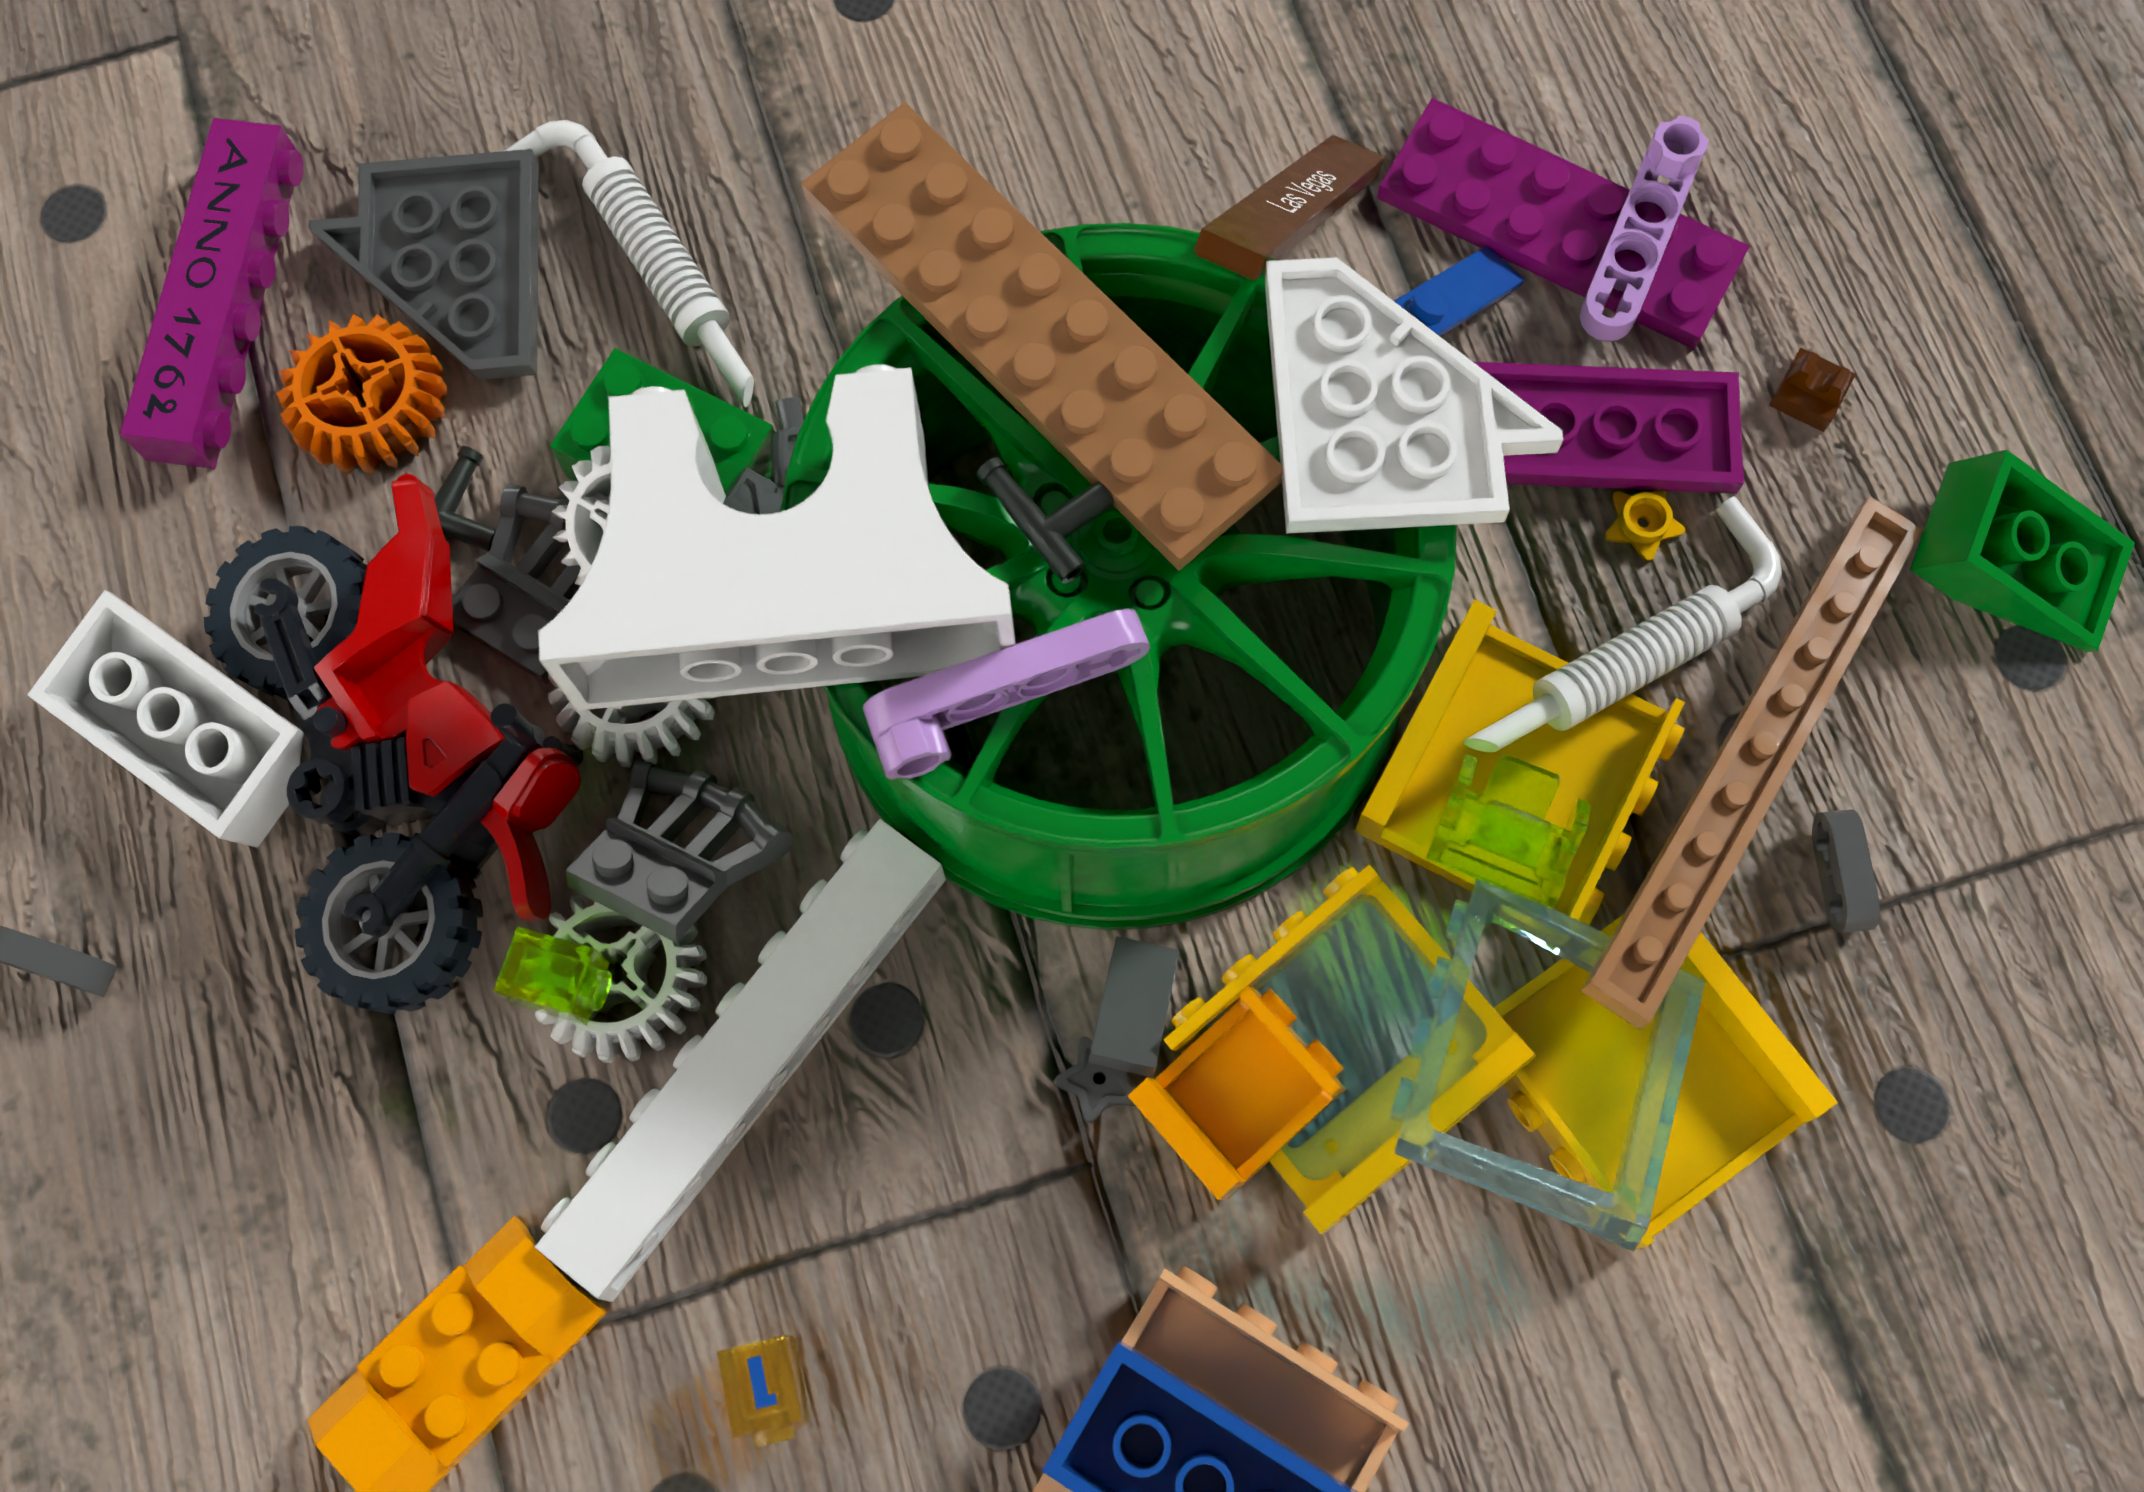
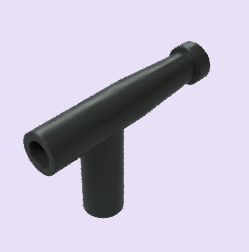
M461 446L457 453L458 460L434 497L437 512L445 536L489 552L496 528L455 513L475 467L480 466L484 458L478 451L467 446Z
M999 457L986 461L976 474L984 485H989L1017 527L1062 583H1068L1078 577L1086 565L1065 538L1114 505V501L1105 486L1099 481L1095 482L1046 516L1005 471L1006 466Z

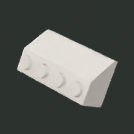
M103 591L27 694L219 839L258 848L289 805L286 788L291 774L300 765L304 732L109 591Z

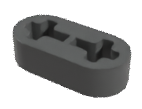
M1854 809L1819 812L1815 815L1812 824V842L1829 922L1837 933L1874 930L1878 925L1880 917V903L1862 820Z
M0 926V963L100 997L105 996L118 966L85 953Z

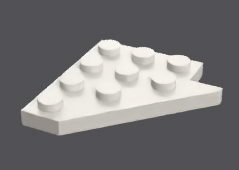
M1337 257L1266 261L1264 280L1280 464L1283 467L1282 487L1286 533L1505 522L1510 509L1503 456L1557 453L1563 442L1562 430Z

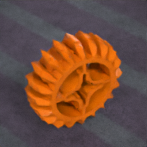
M352 314L349 324L345 328H341L337 323L329 320V333L321 338L307 332L310 347L306 351L290 350L291 360L296 367L279 370L282 377L281 381L286 387L276 392L278 403L284 409L280 414L282 422L290 433L294 435L293 440L302 451H307L318 463L326 467L334 463L340 471H344L348 475L357 464H359L364 472L374 475L380 460H385L388 466L397 469V454L404 450L419 456V447L415 441L419 437L435 438V429L430 420L445 418V408L440 400L448 396L447 386L441 378L443 376V368L436 356L430 354L431 349L426 341L417 334L413 335L410 329L400 321L390 326L388 321L378 314L374 316L368 325H366L362 318ZM360 382H363V390H364V392L362 391V388H361V386H360ZM362 396H363V398H364V400H365V403H366V406H365V407L363 406ZM352 425H362L358 427H349Z

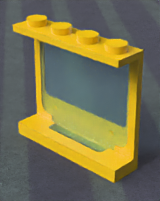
M1370 864L1359 873L1354 867H1350L1338 875L1323 890L1327 900L1309 916L1303 910H1300L1285 920L1272 934V937L1277 942L1258 959L1252 954H1248L1231 966L1221 977L1226 986L1208 1002H1205L1202 997H1198L1183 1007L1170 1021L1176 1029L1163 1039L1171 1050L1183 1053L1241 999L1237 994L1248 985L1257 990L1261 996L1271 988L1298 1017L1290 1027L1308 1046L1317 1038L1340 1062L1344 1070L1336 1078L1347 1090L1269 1161L1307 1207L1303 1213L1320 1234L1329 1232L1536 1058L1535 1053L1490 1005L1382 881Z

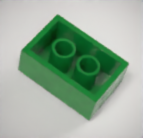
M614 348L549 446L567 478L578 481L572 465L577 464L578 461H591L590 451L596 447L610 446L609 397L632 395L634 391L644 387H663L671 391L685 390L712 455L724 493H726L737 475L745 467L768 480L772 476L771 438L775 430L772 424Z

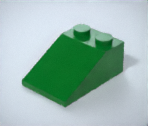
M2006 449L1948 463L1909 570L1957 602L2083 651L2094 652L2099 650L2135 542Z

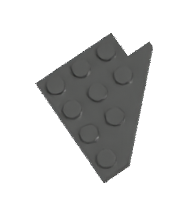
M532 149L360 163L358 216L309 220L310 231L320 242L478 380L537 375L539 161Z

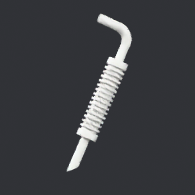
M569 120L547 122L506 149L505 151L532 149L535 156L539 157L549 149L566 146L578 154L588 169L582 182L585 193L595 205V208L612 231V234L629 257L631 263L635 266L637 272L640 273L643 281L646 282L648 289L652 292V295L658 301L666 316L669 317L671 324L675 326L677 333L688 346L704 345L746 408L752 398L754 379L723 332L730 321L729 313L706 281L704 275L700 272L698 266L694 263L692 257L688 254L686 248L682 245L680 239L676 236L674 230L671 229L668 221L665 220L662 212L659 211L658 206L653 202L652 197L648 194L628 161L622 157L607 158L597 143L595 136L583 125Z
M1736 496L1727 499L1715 509V512L1749 555V559L1753 564V574L1747 582L1729 592L1717 585H1708L1534 683L1533 702L1463 740V743L1477 751L1496 752L1546 723L1554 729L1564 732L1737 634L1741 628L1740 613L1758 603L1764 602L1777 589L1782 570L1780 556L1772 541L1766 537Z

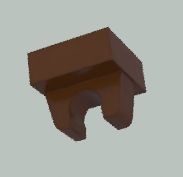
M1800 347L1769 406L1824 432L1832 422L1856 374L1848 368L1834 364L1818 354Z

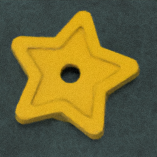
M1620 491L1614 492L1612 502L1618 518L1605 533L1607 541L1630 543L1641 558L1649 562L1654 559L1661 541L1677 538L1685 533V527L1673 518L1672 509L1666 501V491L1642 492L1634 496ZM1638 519H1646L1649 525L1641 527L1638 524Z

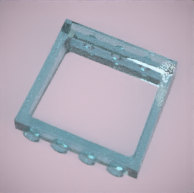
M1478 873L1470 902L1456 899L1445 938L1457 941L1453 958L1449 960L1438 957L1427 996L1440 1000L1435 1018L1433 1020L1420 1016L1412 1041L1409 1056L1422 1060L1416 1081L1401 1077L1390 1118L1403 1122L1394 1154L1539 1210L1634 1252L1649 1226L1706 981L1679 969L1654 1014V1023L1612 1192L1599 1190L1439 1132L1429 1122V1110L1484 927L1492 923L1498 924L1589 972L1593 970L1612 937Z

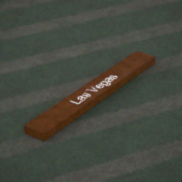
M1331 135L1204 226L1200 231L1193 252L1197 253L1196 256L1251 280L1258 279L1265 273L1266 261L1280 260L1373 181L1380 172L1385 156L1338 136Z

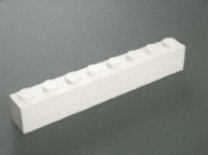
M881 819L876 822L869 832L861 829L851 838L840 857V860L844 863L831 880L827 882L822 879L809 890L800 905L799 910L803 914L788 933L781 930L767 942L758 957V962L762 965L748 983L744 985L739 982L725 994L716 1009V1014L720 1017L703 1038L700 1035H695L684 1045L673 1063V1067L677 1071L661 1091L653 1088L643 1096L630 1115V1121L634 1123L617 1145L610 1142L596 1154L586 1169V1175L590 1179L573 1200L569 1197L562 1199L543 1221L541 1230L545 1232V1235L535 1248L597 1299L613 1302L945 882L944 871L938 861Z

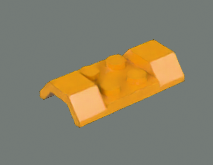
M513 1216L466 1264L459 1265L356 1366L358 1370L307 1419L315 1446L356 1492H431L608 1313L596 1300L573 1283L557 1265L535 1248L537 1243L527 1226L517 1216Z

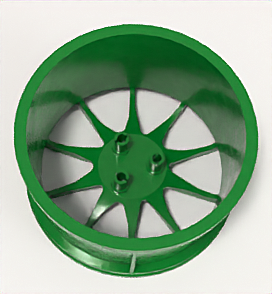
M1107 223L1083 224L1040 231L1280 463L1264 274L1258 279L1251 280L1196 256L1197 253L1193 251L1200 232L1170 226ZM900 296L862 330L837 360L815 395L798 432L789 462L781 512L793 508L809 498L822 484L830 469L833 444L826 419L835 375L855 373L860 368L870 365H887L895 369L911 368L924 433L928 482L960 456L975 446L991 439L1012 479L1046 516L1092 484L1028 423L1029 421L903 296ZM928 483V489L934 505L949 531L999 553L1005 559V562L985 571L1009 585L1012 619L1017 618L1028 622L1036 630L1037 637L1109 612L1125 609L1136 611L1150 649L1141 659L1115 672L1143 741L1153 792L1154 808L1101 810L1070 807L1035 799L993 783L995 772L1023 723L1049 694L1003 709L971 770L950 758L939 764L935 770L910 779L896 778L890 780L886 777L863 711V706L869 698L884 691L878 681L821 686L828 697L830 712L842 750L855 779L875 811L886 824L942 865L945 878L956 886L992 905L1028 918L1067 927L1098 930H1132L1186 923L1223 912L1262 894L1291 876L1322 851L1347 824L1369 793L1388 755L1400 720L1402 707L1411 696L1432 655L1447 613L1455 572L1457 526L1440 525L1342 530L1350 547L1283 535L1242 534L1234 523L1178 571L1114 506H1111L1065 538L1085 563L1086 567L1078 577L1064 584L1017 527L998 498L959 487ZM1327 576L1365 580L1373 608L1377 645L1369 664L1354 689L1336 712L1217 598L1221 591L1226 588L1248 584ZM1187 644L1237 664L1295 710L1308 723L1313 731V736L1278 764L1248 781L1214 795L1173 805L1157 696L1162 655L1173 646Z

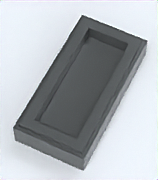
M1116 936L1088 1063L1154 1078L1180 950Z

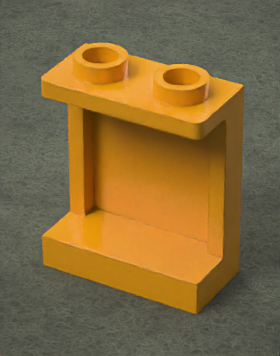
M1247 985L1237 994L1241 999L1155 1079L1146 1078L1128 1095L1129 1099L1217 1200L1229 1199L1347 1090L1336 1078L1344 1070V1067L1317 1038L1308 1046L1290 1027L1298 1017L1271 988L1261 996L1257 990Z

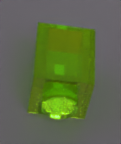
M517 926L493 991L511 1004L587 1026L592 1010L599 1011L607 999L612 980L611 972L607 971L610 962L595 948Z

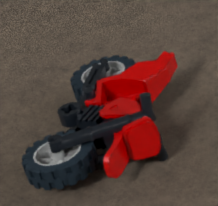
M409 473L401 475L396 481L391 483L398 533L367 565L363 562L365 559L358 553L323 531L317 530L314 533L303 526H289V532H282L277 528L260 533L261 540L255 543L247 540L235 550L238 556L231 563L224 561L216 573V576L220 577L216 589L209 588L205 604L211 607L210 616L204 617L205 633L212 636L214 641L209 647L214 657L227 665L224 669L233 677L271 696L277 695L289 700L295 709L296 717L310 746L311 759L299 765L288 780L286 788L287 799L291 808L303 817L329 825L331 828L348 835L358 837L353 840L354 846L348 849L340 846L326 858L330 863L323 870L316 868L306 883L312 887L308 892L307 898L300 897L296 915L302 916L301 928L295 929L296 946L303 948L306 956L301 959L302 965L308 975L317 977L320 980L317 986L327 995L342 1000V1003L382 1013H396V1010L410 1012L426 1007L425 1000L430 998L439 1000L453 989L450 983L456 976L463 978L472 964L467 959L472 947L479 948L482 931L477 930V918L483 917V907L481 900L475 898L472 889L477 887L474 879L477 880L482 874L480 869L498 848H500L505 861L511 899L518 916L530 923L548 918L551 910L549 883L544 862L533 833L550 826L575 796L581 784L577 767L583 761V752L575 745L562 743L554 736L543 740L542 729L530 724L511 704H500L490 712L466 689L450 681L435 679L428 672L425 665L445 646L451 638V633H454L450 544L444 538L432 489L416 476ZM310 573L297 594L292 577ZM327 581L330 586L331 599L313 602ZM265 644H269L272 654L268 652ZM327 778L329 782L322 791L319 804L314 803L311 796L321 791L320 779ZM354 810L357 811L359 817L356 819L349 817L354 812ZM434 817L421 833L416 832L412 837L394 832H384L381 838L371 835L381 829L385 823L391 826H398L404 822L408 824L419 819L423 821ZM353 920H357L363 933L353 939L352 923ZM378 941L375 968L372 970L361 962L358 954ZM396 942L401 944L412 956L392 969Z

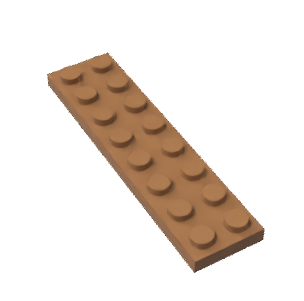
M906 102L902 103L801 182L804 198L1091 484L1097 481L1101 482L1110 493L1114 501L1113 506L1178 571L1282 483V465Z

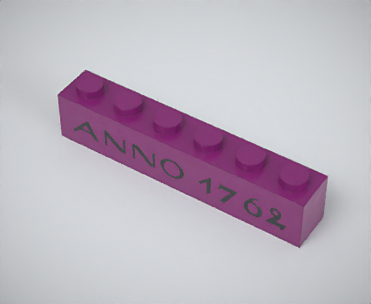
M213 118L120 431V435L146 461L216 469L221 448L226 447L231 435L230 415L236 394L241 393L245 385V361L250 343L258 337L260 332L261 317L259 311L265 290L271 287L275 278L274 257L280 237L285 236L288 231L290 220L288 207L294 186H298L303 177L304 166L302 156L296 150L281 125Z

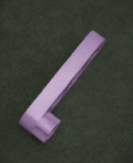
M1678 116L1673 121L1661 122L1656 128L1581 306L1579 317L1582 327L1597 340L1609 342L1626 336L1633 327L1695 174L1708 147L1709 139L1701 132L1700 123L1690 117ZM1659 175L1670 178L1668 185L1657 181ZM1640 202H1653L1664 210L1666 219L1658 223L1646 222L1636 214L1634 206ZM1621 250H1633L1644 258L1646 268L1637 272L1626 271L1616 263L1614 254ZM1612 289L1624 291L1614 318L1604 316L1602 314L1604 306Z
M1130 609L1117 610L881 691L867 700L863 706V711L886 777L890 780L914 778L935 770L939 764L949 760L951 753L943 730L1119 670L1146 655L1150 645L1136 611Z

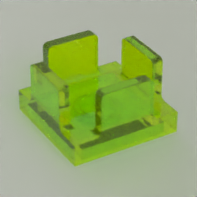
M1465 754L1455 780L1450 785L1442 804L1426 858L1554 910L1564 889L1569 866L1587 830L1591 803L1578 798L1565 827H1559L1545 820V816L1559 788L1560 777L1558 774L1510 755L1501 754L1496 761L1484 791L1476 794L1468 789L1473 779L1478 758Z

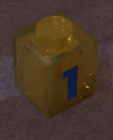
M785 1334L717 1351L732 1438L752 1435L754 1448L795 1439L794 1424L811 1420L796 1338Z

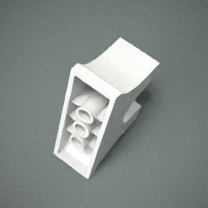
M870 365L860 368L855 373L835 375L826 419L833 444L832 462L826 478L819 488L805 501L793 508L773 514H748L724 505L726 496L685 390L671 391L663 387H644L634 391L632 395L609 397L611 492L604 533L593 564L579 590L568 605L550 623L539 630V661L576 710H587L926 676L1016 644L1009 585L993 577L978 566L963 551L948 531L931 498L928 489L924 433L911 368L895 369L887 365Z

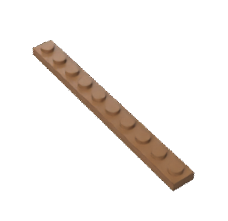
M1871 496L1857 508L1581 989V992L1639 1030L1651 1022L1923 531V528Z

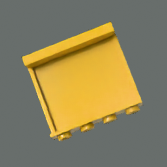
M1474 599L1367 802L1354 832L1563 939L1577 923L1588 927L1594 918L1605 895V892L1595 888L1604 868L1615 871L1628 849L1632 837L1622 831L1631 812L1641 816L1656 791L1659 782L1650 778L1649 775L1658 758L1665 762L1670 759L1684 733L1685 728L1675 722L1685 702L1676 698L1668 709L1664 710L1633 694H1629L1564 732L1558 731L1546 723L1496 752H1482L1471 749L1463 743V740L1533 702L1534 683L1568 664V662L1491 625L1497 610Z
M1623 914L1499 1003L1494 1009L1536 1055L1535 1059L1504 1084L1512 1095L1507 1099L1509 1108L1524 1128L1529 1132H1534L1537 1129L1554 1152L1549 1155V1159L1560 1177L1574 1189L1580 1185L1596 1206V1209L1592 1211V1216L1603 1234L1616 1246L1624 1243L1631 1252L1650 1245L1654 1242L1653 1237L1801 1125L1817 1119L1838 1102L1701 931L1651 1022L1640 1030L1581 992L1583 985L1623 918Z

